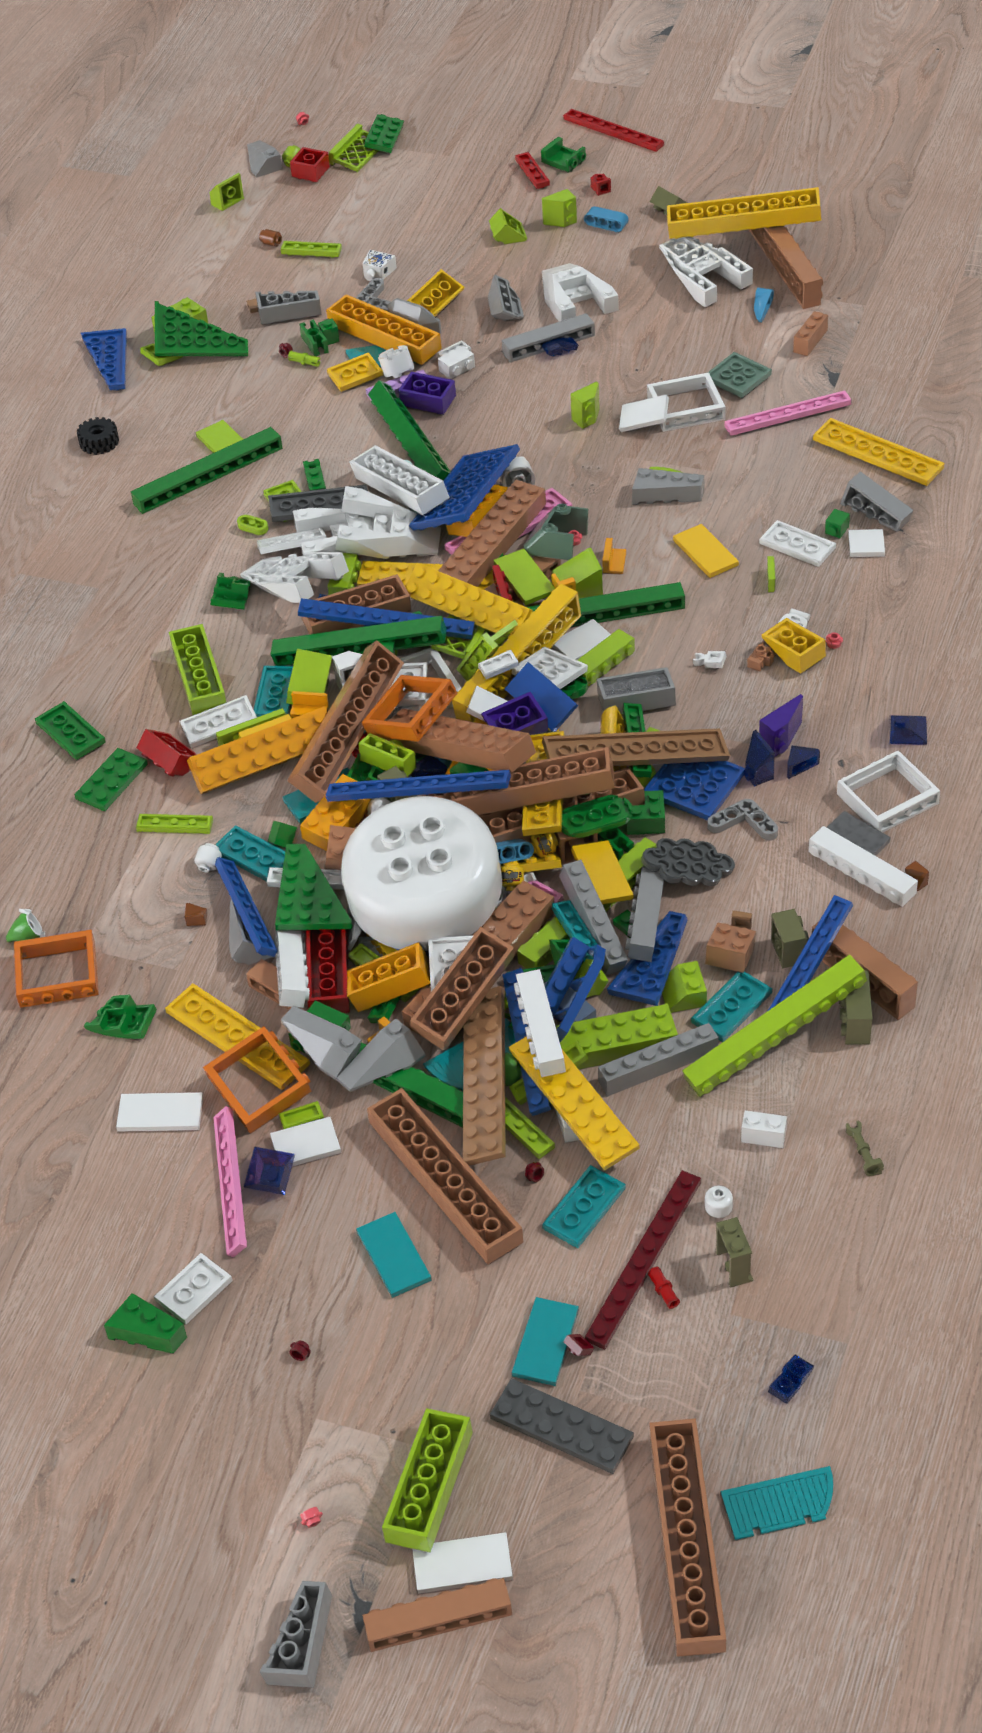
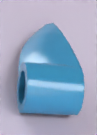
M758 287L756 290L754 312L757 320L761 323L772 304L774 297L773 289Z

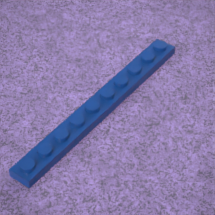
M301 598L298 609V616L367 626L436 617ZM443 617L447 628L446 636L472 640L475 627L474 621Z
M510 770L333 783L329 784L325 797L327 802L503 789L508 788L511 774Z

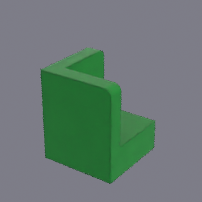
M273 821L268 842L286 847V844H293L297 827Z

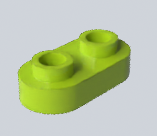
M241 515L237 519V525L240 530L256 535H263L268 531V523L264 519L251 515Z

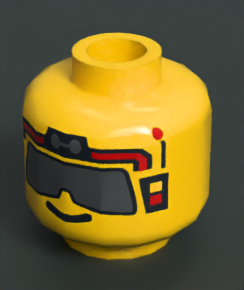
M554 833L531 836V844L534 847L533 854L536 853L541 858L554 853L556 846L559 845Z
M504 863V866L501 867L502 886L506 887V891H513L524 880V868L519 866V863Z

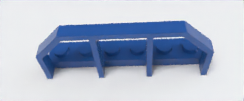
M575 937L570 938L545 985L552 1016L561 1022L556 1029L559 1042L569 1032L605 960L606 949L598 944L589 947ZM588 953L593 956V962L586 975L573 981L586 954ZM570 987L577 991L570 1006L556 1012L568 988Z

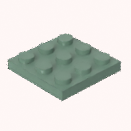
M733 352L707 373L710 374L716 386L743 398L771 376L772 369Z

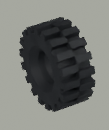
M95 417L94 420L90 418L88 422L84 421L83 425L80 424L79 428H77L80 448L84 452L87 451L88 454L92 452L94 455H97V453L104 454L105 451L108 453L110 449H114L115 445H118L117 427L115 422H111L109 418L107 420L105 417L101 419Z

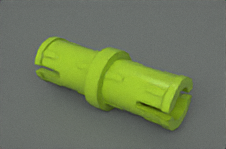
M290 351L288 357H291L288 358L289 361L299 362L301 365L307 364L319 367L321 362L318 361L321 360L320 357L311 356L305 352Z

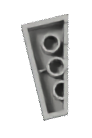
M268 291V294L255 292L261 324L322 315L318 291H297L294 294L289 291H283V294H275L274 291Z
M639 468L632 488V505H638V502L646 501L647 504H654L653 501H664V503H670L673 500H678L679 502L702 501L704 475Z
M302 1581L289 1608L290 1613L280 1627L278 1639L275 1644H272L269 1651L270 1656L260 1670V1674L267 1685L314 1688L332 1594L326 1582Z

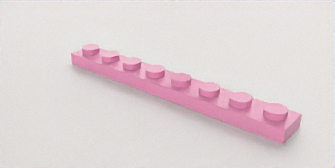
M844 390L727 420L724 426L730 436L842 408L851 405V398Z
M225 1106L213 1118L226 1253L228 1256L235 1257L247 1247L233 1109Z

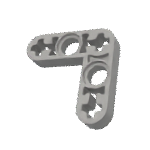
M381 278L372 279L356 297V299L373 306L376 305V307L388 311L387 305L391 302L377 298L384 290V280Z
M743 799L708 818V830L712 833H720L746 820L763 839L774 840L778 836L777 824L751 799ZM728 814H735L736 817H735V818H729V817H727V815H728ZM759 817V818H762L763 820L760 821V822H757V821H754L753 819Z

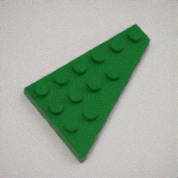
M155 301V356H248V339L238 337L234 333H227L220 327L208 324L201 319L197 320L190 317L187 313L175 310L170 306L166 307L159 304V301Z
M286 844L275 929H352V920L306 844Z

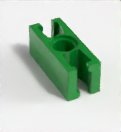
M314 319L310 320V329L305 328L306 324L304 322L300 323L301 337L312 354L319 356V347H322L325 354L329 353L328 341Z
M617 827L598 833V842L608 840L618 861L623 856V850L628 853L634 847V842Z

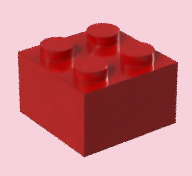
M302 147L290 161L292 177L318 182L330 167L328 152Z

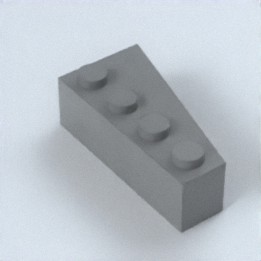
M861 471L848 482L840 503L843 506H851L855 512L861 511L865 513L866 517L870 519H877L880 524L896 532L909 522L913 513V509Z

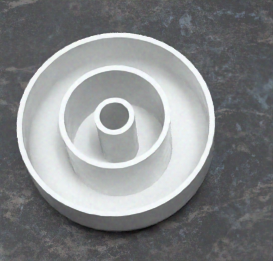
M417 796L386 804L371 813L355 828L343 852L341 865L342 883L354 920L370 937L396 949H402L419 942L424 951H429V939L472 935L489 919L501 895L502 873L498 849L492 833L475 812L462 804L448 799Z

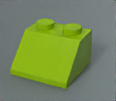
M240 173L219 183L209 192L212 206L224 211L244 199Z
M568 189L543 197V224L566 227L577 223L576 196Z
M501 208L489 220L493 238L497 242L501 241L503 244H511L527 240L522 223Z
M597 381L570 394L571 419L582 429L596 423L600 406L599 383Z
M698 961L677 964L670 970L662 997L664 1004L669 1005L671 1013L701 1008L707 1003V990Z

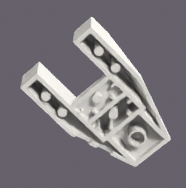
M694 237L673 238L659 245L662 253L695 301L704 307L717 302V286L702 276L711 270H714L739 289L753 284V268L722 247L719 249L715 248L713 244L708 242L705 244L701 243L699 239Z
M569 263L542 271L545 303L559 322L576 317V307L573 303L591 298L595 300L604 314L619 310L618 294L614 288L583 267Z
M345 486L341 512L374 517L373 530L339 524L336 551L389 559L391 556L404 558L407 555L415 554L417 556L438 554L440 526L436 528L428 527L421 531L419 529L412 530L409 524L417 515L413 511L366 490Z
M306 508L293 511L296 532L322 528L324 532L331 531L332 535L329 538L302 542V555L305 552H341L335 550L339 524L373 530L374 517L341 512L342 509Z
M342 552L303 553L304 556L298 557L296 554H290L288 558L284 559L281 556L264 558L240 575L272 595L300 604L301 598L309 599L314 595L308 578L339 580L344 577V574L349 572Z

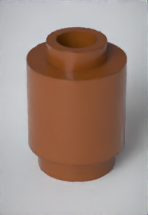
M265 229L260 232L259 240L263 244L277 247L282 242V236L280 232Z

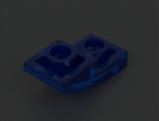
M559 338L544 343L542 348L547 355L555 356L562 355L563 350L568 352L571 350L577 351L579 345L573 338Z
M795 1354L783 1366L782 1373L769 1386L768 1393L788 1404L814 1369V1365Z

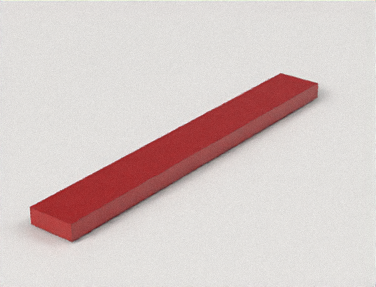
M570 109L563 115V120L655 152L664 146V141L574 109Z

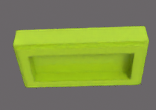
M767 556L768 592L775 591V561L773 556Z
M318 1101L278 1113L283 1129L324 1118Z

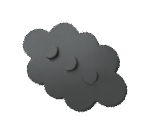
M662 838L658 840L655 848L646 849L641 857L642 864L650 870L659 871L663 880L669 883H679L682 881L690 886H696L700 882L707 886H715L720 882L722 876L730 875L735 867L734 860L726 854L717 853L716 848L711 843L706 841L694 843L685 838L677 841Z

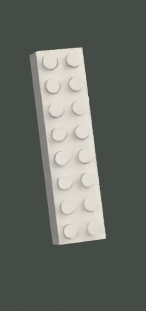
M376 445L349 462L356 479L421 515L429 513L433 508L443 504L445 500L450 498L443 480Z

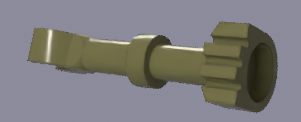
M859 1120L856 1121L857 1128H851L849 1123H846V1133L855 1139L857 1151L865 1161L863 1169L866 1175L882 1174L884 1164L880 1158H872L869 1144L865 1143L861 1134V1122Z

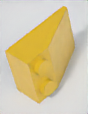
M785 618L761 634L764 641L785 664L799 673L804 672L826 657L825 639L788 618Z

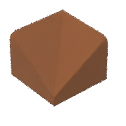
M914 861L905 868L907 875L918 880L917 891L928 885L929 871L917 861Z
M186 903V925H206L207 909Z

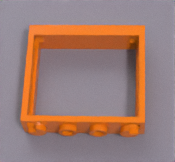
M400 675L361 723L367 734L371 733L381 738L419 742L458 693L451 679ZM409 691L432 693L431 697L409 723L385 721Z
M92 929L14 942L16 997L20 1008L99 995L96 949ZM87 949L89 979L23 989L22 959Z
M265 1026L203 1067L207 1077L250 1134L276 1117L278 1113L283 1112L312 1092L308 1084L311 1082L305 1072L302 1074L299 1072L298 1069L300 1067L294 1058L289 1059L287 1056L289 1052L283 1044L279 1046L277 1036L272 1030L268 1032ZM267 1041L298 1082L251 1115H248L218 1074Z

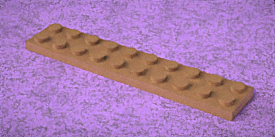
M720 728L543 736L542 739L547 759L609 747L613 766L728 761L730 758Z
M502 986L491 988L464 1024L463 1160L469 1166L506 1157L505 990Z

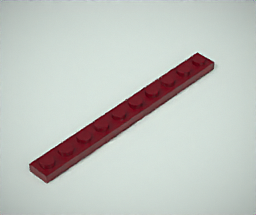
M683 1170L680 1172L585 1335V1339L590 1344L604 1350L607 1348L646 1280L648 1271L653 1268L700 1186L701 1177Z

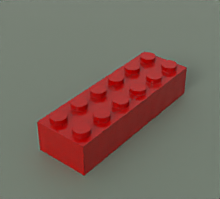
M347 929L306 930L307 988L310 990L309 999L307 1000L308 1008L311 1007L314 1001H318L342 1013H350V999L347 996V970H349Z

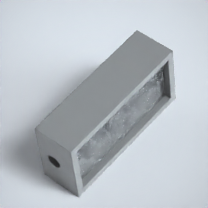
M667 667L597 678L598 698L603 711L616 705L620 714H623V703L641 704L642 711L676 705L675 686Z

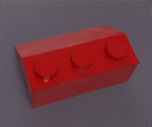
M145 729L136 747L142 752V756L152 759L154 765L165 769L164 772L172 777L175 775L184 776L191 771L187 760L189 757L197 755L171 734Z

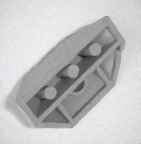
M494 275L488 294L491 315L496 319L504 321L523 319L524 315L520 299L514 289L509 286V281Z
M399 298L394 299L387 305L388 312L441 334L440 319L435 318L423 306Z

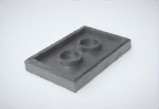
M843 811L826 827L875 856L891 839L888 835L846 811Z

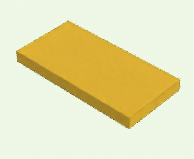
M702 523L673 535V541L709 578L739 566V561Z
M608 840L572 846L571 851L575 860H582L602 904L633 899L634 894Z

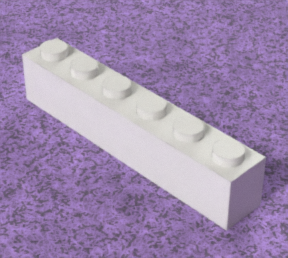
M822 826L809 839L808 852L813 856L820 858L830 866L842 871L845 875H849L859 883L873 889L891 902L903 907L917 893L918 880L825 826Z
M276 930L274 941L278 950L276 953L279 1005L304 1008L305 1000L309 999L310 991L307 988L308 976L307 965H305L304 932H301V930Z
M540 969L516 974L517 983H513L516 995H520L517 998L519 1009H524V1012H521L523 1024L528 1025V1027H525L527 1039L532 1040V1042H529L531 1055H536V1057H533L535 1070L539 1069L541 1077L566 1072L564 1056Z

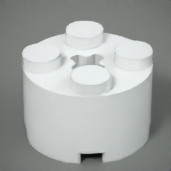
M405 345L398 346L396 350L393 348L388 349L378 357L385 377L393 376V378H398L402 376L403 372L414 369L408 347Z
M523 456L515 457L509 467L504 470L503 475L499 477L502 485L507 488L515 480L532 485L535 483L532 468Z

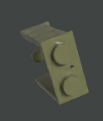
M735 1217L717 1222L716 1254H729L730 1260L726 1261L725 1270L729 1272L730 1288L754 1281L750 1273L752 1251L738 1218Z

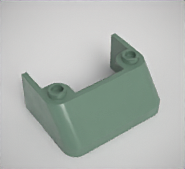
M558 504L535 526L524 544V549L532 556L570 560L573 558L574 534L562 532L576 530L579 534L587 535L589 509Z

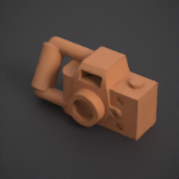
M763 640L747 659V667L761 671L764 666H771L777 654Z

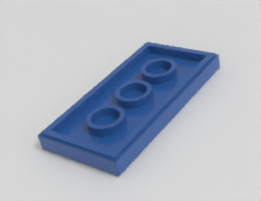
M529 662L525 664L505 687V690L514 698L531 692L548 717V728L552 732H556L579 706Z

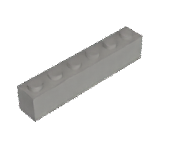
M585 313L503 339L502 353L511 363L595 336V325L588 314Z
M582 860L564 864L559 877L569 899L597 944L606 949L604 965L602 966L605 976L620 972L625 967L628 958Z
M642 867L641 874H637L633 898L637 899H633L631 911L635 912H631L629 923L633 925H629L627 936L631 938H627L625 949L629 950L628 958L651 962L664 880L661 878L659 871H653L646 867Z
M707 1023L598 1066V1082L608 1097L695 1062L718 1046V1036L711 1025Z

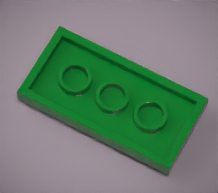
M377 114L365 140L364 147L392 153L404 126V120Z
M65 701L35 718L36 724L75 760L106 743L105 737Z
M117 748L74 794L75 799L106 811L148 765L147 759Z

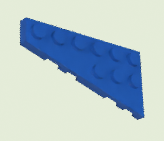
M126 328L81 332V338L109 390L126 389Z
M673 911L668 912L657 926L652 961L630 959L608 986L607 991L609 995L658 1006L688 921L686 914Z

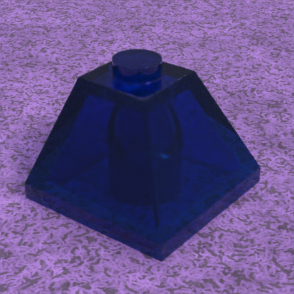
M889 715L890 744L927 745L926 716Z
M754 730L752 733L744 770L746 780L750 781L755 787L774 779L775 761L774 751L757 730Z
M254 1147L244 1188L285 1195L295 1154Z

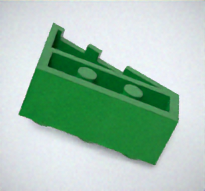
M133 1293L130 1294L104 1324L109 1340L115 1341V1339L127 1341L128 1344L146 1345L147 1348L172 1354L187 1338L182 1322Z

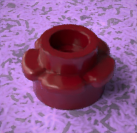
M281 343L279 345V353L284 358H288L289 352L293 351V348L289 343Z
M532 1162L526 1166L525 1177L528 1181L538 1182L542 1179L544 1168L541 1163Z
M299 1340L296 1343H291L289 1353L294 1359L304 1361L306 1357L310 1356L311 1350L306 1342Z

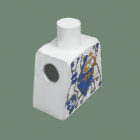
M369 250L363 261V273L368 281H371L373 278L384 280L397 268L395 255Z

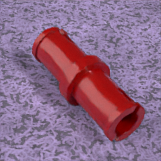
M658 1266L651 1268L648 1271V1276L655 1285V1291L658 1295L662 1296L669 1309L677 1307L680 1300L672 1289V1283L665 1278Z

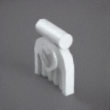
M792 608L790 613L785 614L779 622L788 618L807 628L810 614Z

